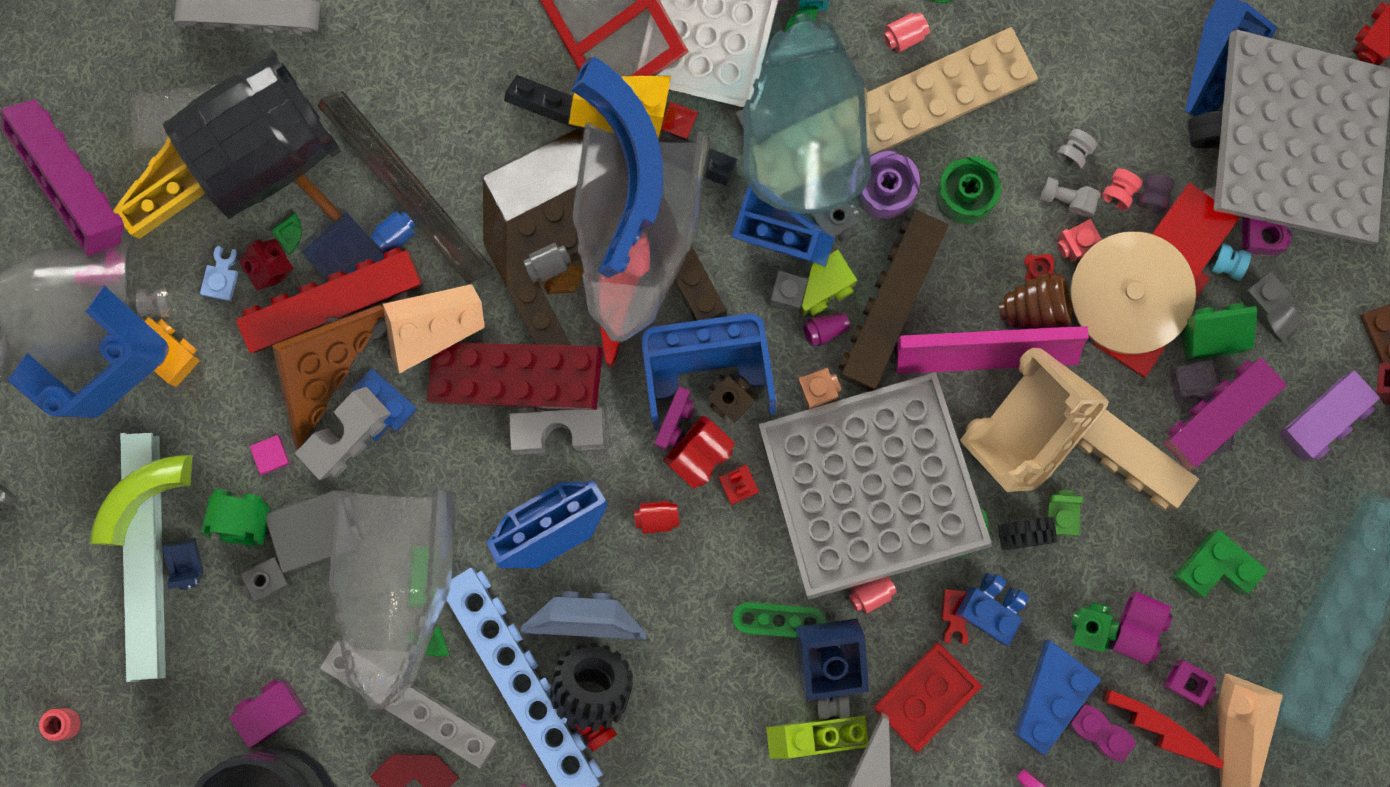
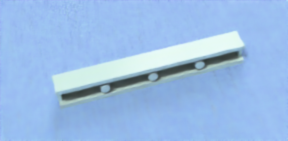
M120 433L121 480L141 466L160 459L159 436H153V433ZM161 493L151 496L137 509L138 512L128 527L123 546L126 682L166 678Z

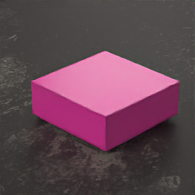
M280 435L249 446L260 475L291 464Z

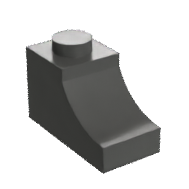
M1271 271L1239 296L1247 307L1256 306L1257 318L1279 343L1305 322L1297 313L1290 300L1291 293Z

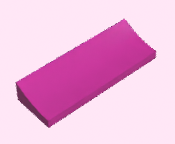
M1088 326L904 335L899 337L895 345L896 373L1019 368L1021 364L1020 358L1032 348L1043 349L1063 365H1079L1083 347L1089 339Z

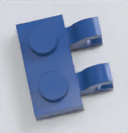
M372 368L351 390L353 392L367 387L391 413L384 421L386 424L385 428L375 437H371L375 442L390 426L397 432L417 411L413 404Z
M986 573L979 589L969 588L956 615L1000 644L1009 646L1023 620L1016 614L1025 607L1030 596L1021 590L1015 591L1010 588L1001 605L993 598L1002 591L1006 580L998 574L993 576L990 573Z

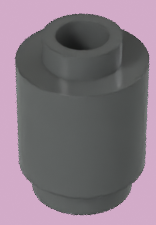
M556 242L529 254L530 258L523 260L528 274L534 283L539 280L544 282L568 271L567 264L572 262L565 246L558 247Z

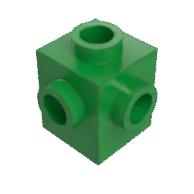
M1091 602V606L1081 607L1080 612H1075L1071 628L1076 630L1073 644L1103 653L1109 649L1110 641H1115L1119 632L1120 623L1115 621L1117 614L1109 612L1110 606ZM1093 621L1098 624V626H1099V629H1098V630H1095V629L1093 628V626H1092Z

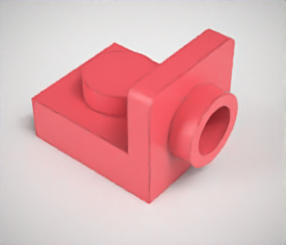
M1089 219L1070 230L1062 231L1057 237L1059 240L1057 247L1060 254L1064 258L1069 257L1071 263L1081 259L1102 238L1092 220Z

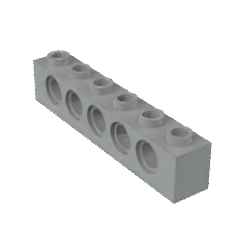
M337 641L320 667L323 671L478 768L484 767L500 741L498 737L344 641Z

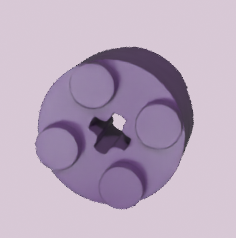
M883 151L871 156L860 171L856 186L857 198L863 209L875 218L892 219L901 216L912 206L918 193L920 175L916 165L908 157L896 154L897 152ZM884 181H886L888 185L893 184V188L888 189L887 187H883L882 184Z

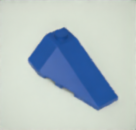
M1216 0L1204 24L1185 112L1192 117H1196L1201 114L1215 112L1223 104L1231 32L1241 30L1272 38L1277 26L1246 2L1239 0Z

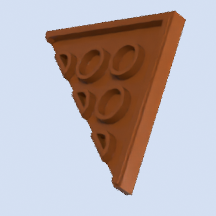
M381 305L272 345L292 438L297 449L305 443L304 440L312 427H316L328 408L326 404L335 390H339L349 374L351 363L358 353L361 354L373 334L371 331L380 317L383 318L384 309Z

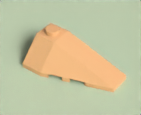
M1225 674L1217 703L1219 759L1224 762L1222 769H1220V787H1259L1283 695L1230 674Z

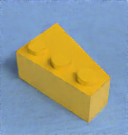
M169 137L156 157H153L148 163L149 166L141 177L135 180L113 210L115 214L118 213L121 216L124 227L130 235L141 239L206 194L178 154Z

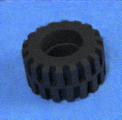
M591 643L590 647L580 644L577 645L576 650L573 648L568 649L565 656L561 655L558 660L550 689L551 705L553 709H558V717L560 719L567 718L566 724L571 727L577 724L579 725V730L584 731L586 727H591L592 731H599L600 726L606 729L611 727L613 721L617 723L621 719L622 713H625L633 686L632 670H628L629 663L627 660H620L621 654L618 651L612 653L610 647L606 645L603 648L597 647V643ZM592 681L601 685L606 691L600 693L588 692L577 683Z

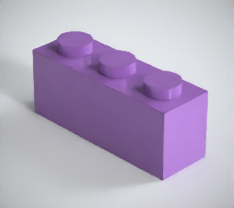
M1354 370L1339 379L1286 426L1279 435L1303 461L1312 458L1317 461L1330 450L1328 444L1335 438L1339 441L1353 430L1350 425L1357 418L1362 421L1375 410L1373 404L1380 397Z

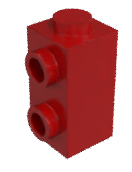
M1390 1L1387 4L1381 2L1370 16L1375 19L1371 26L1368 27L1365 24L1355 36L1354 40L1358 43L1352 51L1358 55L1359 61L1380 66L1389 57Z

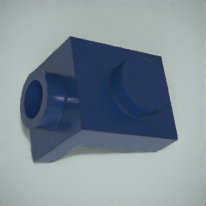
M192 538L165 543L162 549L170 575L167 581L168 589L178 588L179 590H186L196 586L204 573L196 539Z

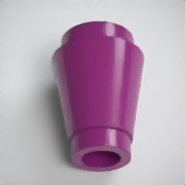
M844 312L809 318L808 322L803 324V332L808 344L819 347L850 329L849 319Z

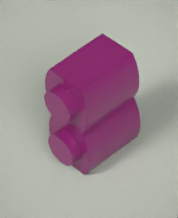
M1131 592L1119 621L1120 627L1115 641H1111L1109 649L1142 664L1148 665L1150 660L1155 661L1161 649V644L1158 643L1159 636L1162 631L1166 632L1173 619V615L1170 614L1171 606L1139 592Z
M1082 705L1067 725L1074 735L1091 741V744L1098 753L1111 760L1124 762L1136 745L1134 738L1129 732L1119 726L1110 724L1107 717L1101 711L1089 705Z

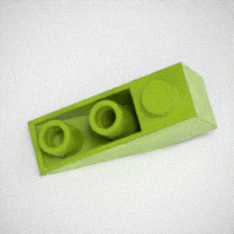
M865 715L766 727L770 759H789L865 748L869 742Z

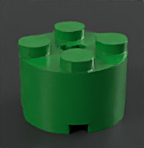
M969 156L951 162L944 170L936 190V199L940 210L949 219L961 224H975L983 220L990 214L1001 194L1002 189L998 172L990 162L976 156ZM967 186L973 189L970 194L964 192Z
M213 489V494L208 497L200 534L211 538L212 533L220 535L219 541L254 546L256 542L259 546H263L267 529V513H270L271 508L268 506V503L262 502V497L257 495L244 494L243 498L233 497L229 491Z

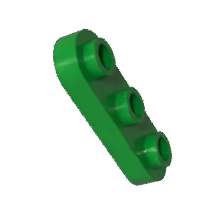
M752 602L740 604L733 613L734 626L742 633L796 638L795 627L804 626L806 618H813L816 624L826 623V619L823 613L816 608ZM746 612L752 613L754 615L753 623L745 624L742 621V615ZM776 615L784 617L785 623L782 627L774 625L773 618Z

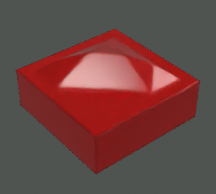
M670 102L662 121L661 130L688 140L698 112Z

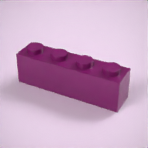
M1262 357L1254 362H1251L1249 359L1243 362L1234 371L1237 376L1230 383L1226 379L1211 391L1215 396L1209 402L1200 401L1189 411L1192 415L1189 420L1184 424L1181 420L1178 421L1166 432L1169 438L1162 444L1187 471L1197 468L1287 386Z

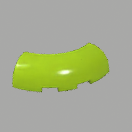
M177 455L150 462L122 479L102 503L94 520L89 544L124 546L128 527L138 512L137 509L151 496H156L166 490L191 485L193 455Z

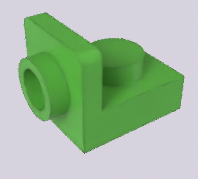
M1056 490V495L1048 497L1047 517H1054L1057 535L1079 536L1080 504L1083 503V497L1075 496V491Z

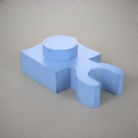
M217 246L214 250L216 266L207 265L200 295L231 302L238 272L230 269L237 262L239 254L237 250L232 249L231 256L228 259H222L223 248Z

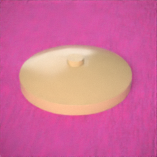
M1144 232L1118 233L1096 243L1079 261L1070 285L1071 307L1078 325L1088 326L1089 338L1096 344L1120 354L1148 353L1171 342L1187 325V319L1193 313L1196 299L1194 276L1184 256L1166 240Z

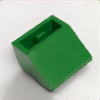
M1245 303L1228 305L1226 310L1215 312L1214 307L1195 310V314H1192L1187 319V325L1181 332L1185 360L1246 353L1253 349L1257 319L1256 306L1245 308Z

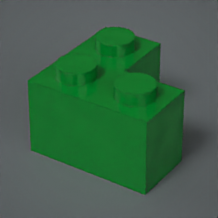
M1218 529L1207 534L1171 579L1195 599L1204 598L1219 579L1240 596L1248 595L1268 570Z

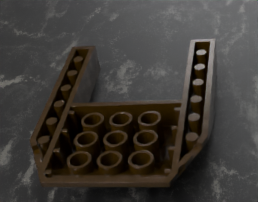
M578 129L483 177V243L535 343L538 345H571L539 282L534 283L523 260L530 258L529 254L556 242L558 247L565 246L572 261L567 264L568 266L610 244L622 217L627 199L628 174L621 146ZM662 192L655 223L645 228L694 320L727 317V310Z

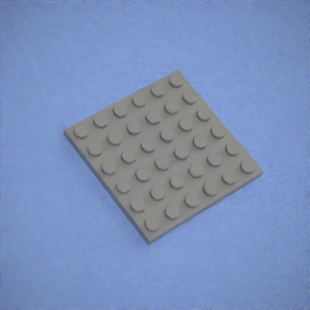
M1241 30L1231 32L1229 37L1214 210L1366 244L1378 243L1390 97V68Z
M936 372L759 424L808 600L992 547Z

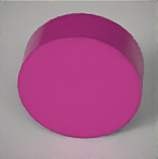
M1024 768L1017 776V780L1025 787H1048Z

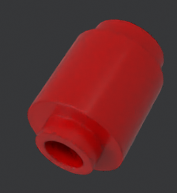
M669 500L640 503V510H634L636 529L642 528L643 534L672 531V528L680 527L677 503H669Z

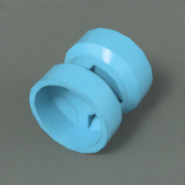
M1221 243L1214 255L1218 259L1215 264L1211 263L1210 271L1218 274L1224 272L1229 274L1230 278L1241 281L1248 269L1251 253L1244 250L1235 251L1230 245Z

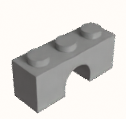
M367 387L353 391L334 411L344 426L342 439L336 437L329 428L313 433L295 453L319 480L329 476L335 478L347 468L345 462L350 457H356L366 448L367 445L364 442L370 436L375 437L385 428L386 424L384 421L391 413Z
M535 408L518 409V413L510 414L511 451L515 455L546 453V438L552 430L557 428H564L571 432L572 446L576 451L606 449L605 413L602 408H597V410L548 408V411L536 412Z

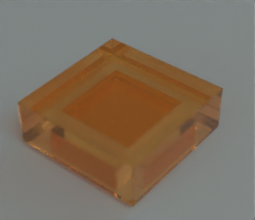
M581 264L567 265L568 271L548 279L544 286L547 293H574L585 273Z

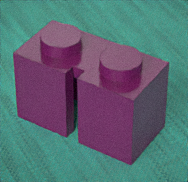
M275 679L260 689L263 694L252 700L249 697L234 707L237 712L229 716V719L249 749L259 746L278 733L279 728L282 726L285 728L308 712L289 681L278 682Z

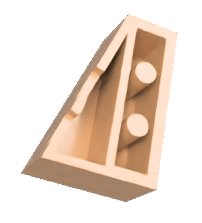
M472 284L383 304L390 353L399 374L485 328L482 302Z

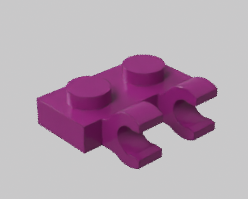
M682 387L678 388L655 440V447L667 452L669 445L675 447L683 439V436L680 435L682 430L677 427L681 417L691 421L695 408L692 407L694 401L690 400L691 391Z

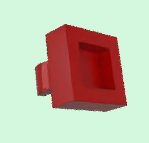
M747 464L719 477L731 506L759 493Z

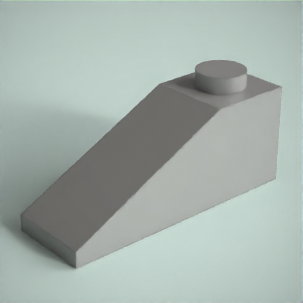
M882 712L847 787H891L889 717L887 714Z

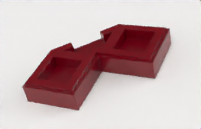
M393 754L370 776L379 787H406L414 778L422 787H451L460 778L439 755Z

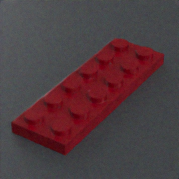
M457 342L431 357L426 402L454 405L597 410L603 348L599 346Z

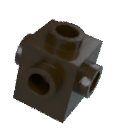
M731 373L726 378L720 375L709 387L713 392L708 399L712 402L710 407L722 418L726 415L735 423L754 404L758 397L749 390L752 385L743 376L738 374L735 377ZM727 392L734 394V400H730L727 397Z

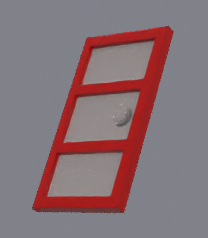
M540 0L579 71L585 62L595 56L620 76H656L689 53L660 0Z

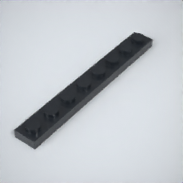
M519 75L515 76L505 92L504 101L620 145L617 136L613 133L569 124L573 96ZM660 130L658 141L664 163L727 186L735 169L737 158Z

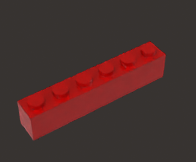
M400 247L383 254L385 259L376 263H373L372 259L363 261L355 265L356 271L346 275L344 270L327 276V283L317 286L316 282H312L298 288L300 294L289 298L288 294L285 293L270 299L272 305L260 309L259 305H255L243 310V317L236 319V322L249 353L259 352L272 345L323 326L325 322L330 323L327 321L330 317H345L392 298L401 292H406L423 285L410 251L405 250L402 252Z

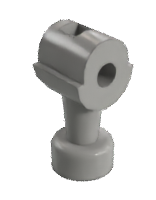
M1047 177L1040 200L1052 202L1056 198L1069 204L1068 210L1084 217H1094L1097 202L1101 195L1098 190L1088 186L1078 190L1059 187L1057 179Z

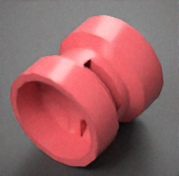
M1119 168L1116 169L1112 176L1113 182L1111 186H1107L1101 196L1108 203L1112 197L1117 198L1119 202L1116 207L1120 210H1128L1133 202V194L1139 191L1143 181L1134 173Z

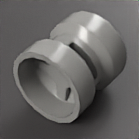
M1073 129L1067 137V144L1060 147L1056 157L1063 163L1068 156L1074 160L1070 168L1080 171L1086 163L1085 158L1094 152L1098 144L1088 133L1080 129Z

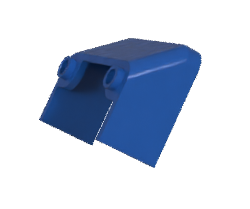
M105 285L99 290L85 312L108 332L100 342L99 349L101 355L110 365L76 394L28 353L22 358L7 379L8 382L48 415L97 418L160 366L168 355L169 347L167 342Z
M741 314L655 326L649 328L643 334L642 350L654 430H660L656 401L669 399L674 396L679 387L677 374L738 366V373L752 387L765 386L769 414L776 413V397L765 326L759 316L755 314Z

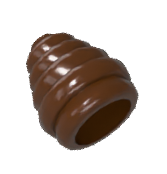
M1042 273L1037 279L1031 278L1025 282V285L1017 286L1014 292L1006 293L1004 302L999 303L1001 320H1007L1008 324L1013 328L1020 326L1022 329L1069 327L1072 324V307L1064 276L1062 274L1051 276L1050 273Z

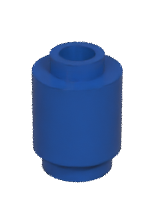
M395 211L374 228L375 232L370 237L386 253L399 248L414 236L415 232L412 229L416 224L405 211L401 215Z

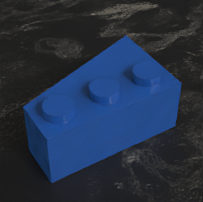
M750 179L732 238L825 267L835 238L769 188Z
M1044 640L1014 735L1038 754L1045 756L1101 679L1051 640Z

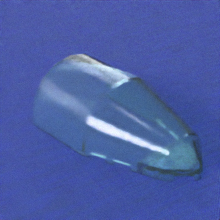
M800 14L796 16L797 22L785 32L780 30L771 40L761 64L763 67L759 79H755L752 97L750 100H746L744 105L743 175L755 195L776 209L799 214L826 212L846 205L863 192L871 177L868 101L865 83L858 74L852 59L849 58L832 24L826 21L819 23L809 19L808 14Z

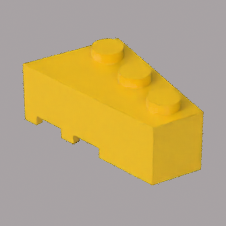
M621 76L642 102L659 139L671 76ZM574 93L569 124L615 134L598 110Z

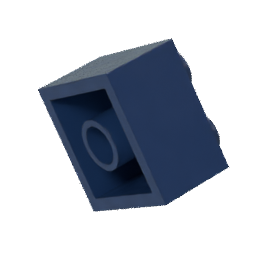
M857 618L795 627L800 683L807 701L869 692L865 635Z

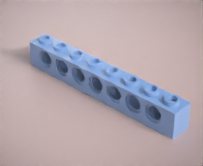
M471 567L440 586V590L556 787L599 786L601 784L599 777L603 775L600 767L594 759L588 761L583 752L587 746L578 731L572 734L566 724L567 718L560 719L557 715L558 709H553L549 681L546 677L540 680L535 671V668L539 666L530 650L524 652L520 646L519 641L523 640L517 627L514 624L509 626L503 615L507 611L498 597L493 599L487 588L491 587V584L484 572L481 570L477 573ZM474 594H479L483 598V606L477 612L471 611L468 606L469 598ZM493 620L499 625V633L496 637L490 639L484 634V626L487 622ZM506 647L511 648L515 653L514 662L508 666L504 665L499 658L501 650ZM521 674L527 675L531 680V687L527 692H520L515 686L516 678ZM536 701L543 702L547 707V714L543 719H536L531 713V707ZM556 728L562 732L563 742L560 746L549 744L547 733L550 729ZM574 756L578 759L580 767L576 773L565 771L563 768L565 757Z

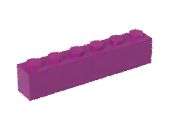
M36 99L2 108L1 130L85 255L89 256L121 245L122 231H124V223L118 213L114 214L105 193H100L95 186L92 174L83 169L76 151H71L66 144L63 132L57 130L52 124L49 112L46 109L43 110Z

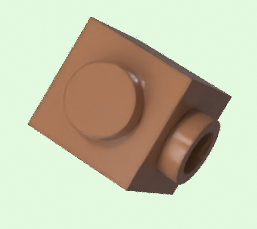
M828 368L801 377L797 383L807 410L836 402L839 397L837 392L841 391L836 374L830 375Z

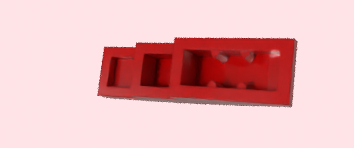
M1105 690L1102 702L1130 711L1129 725L1158 734L1155 747L1222 769L1224 762L1198 738L1172 719L1139 701L1112 690Z

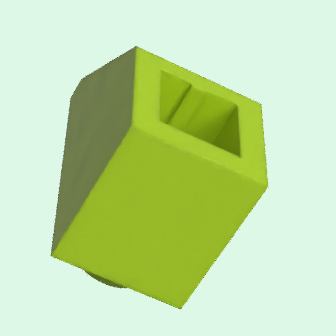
M839 250L829 255L825 267L817 264L812 265L801 307L803 316L808 313L816 316L828 308L826 303L830 300L837 298L838 301H841L854 292L852 287L856 285L857 279Z

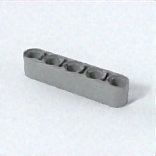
M176 0L174 25L185 29V26H196L195 29L214 30L217 27L225 28V31L244 32V29H254V32L273 33L274 30L283 31V34L302 35V32H312V35H317L321 4L315 0Z

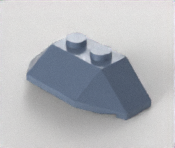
M562 591V597L551 599L521 626V633L647 640L645 630L618 600H612V594L593 593V599L581 598V592Z

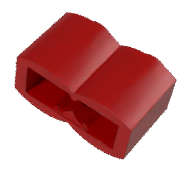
M702 416L688 430L684 438L668 452L663 462L689 486L695 489L697 486L705 485L712 476L711 471L718 463L722 464L729 459L735 442L709 418Z

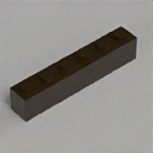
M915 210L912 218L905 217L899 233L904 235L900 245L893 244L887 260L892 262L888 272L881 271L874 286L880 289L876 299L869 297L862 313L868 316L864 326L862 327L857 324L850 340L855 343L851 354L844 353L838 369L843 371L841 379L868 391L876 389L949 226L948 223L918 210Z

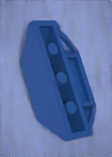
M595 480L587 481V483L579 481L560 482L509 511L497 526L494 535L486 543L499 568H539L591 538L608 503Z

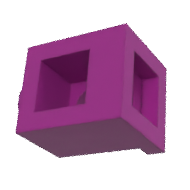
M1176 660L1162 688L1195 706L1203 707L1205 703L1209 704L1215 696L1217 688L1214 685L1217 678L1185 660ZM1188 679H1192L1195 682V688L1191 691L1185 687Z

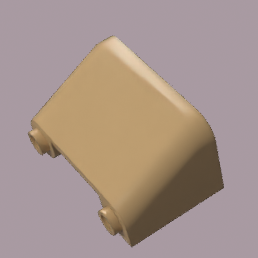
M1032 348L1022 355L1019 371L1024 375L991 418H977L971 421L965 429L966 433L960 439V442L1006 492L1031 491L1044 484L1104 412L1109 403L1108 399L1101 392L1041 348Z

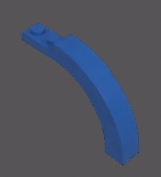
M593 56L582 65L571 91L595 107L611 126L621 145L628 174L625 208L598 271L603 276L610 278L625 271L630 262L628 253L631 246L637 243L643 229L655 223L663 191V161L655 128L642 102L619 74Z

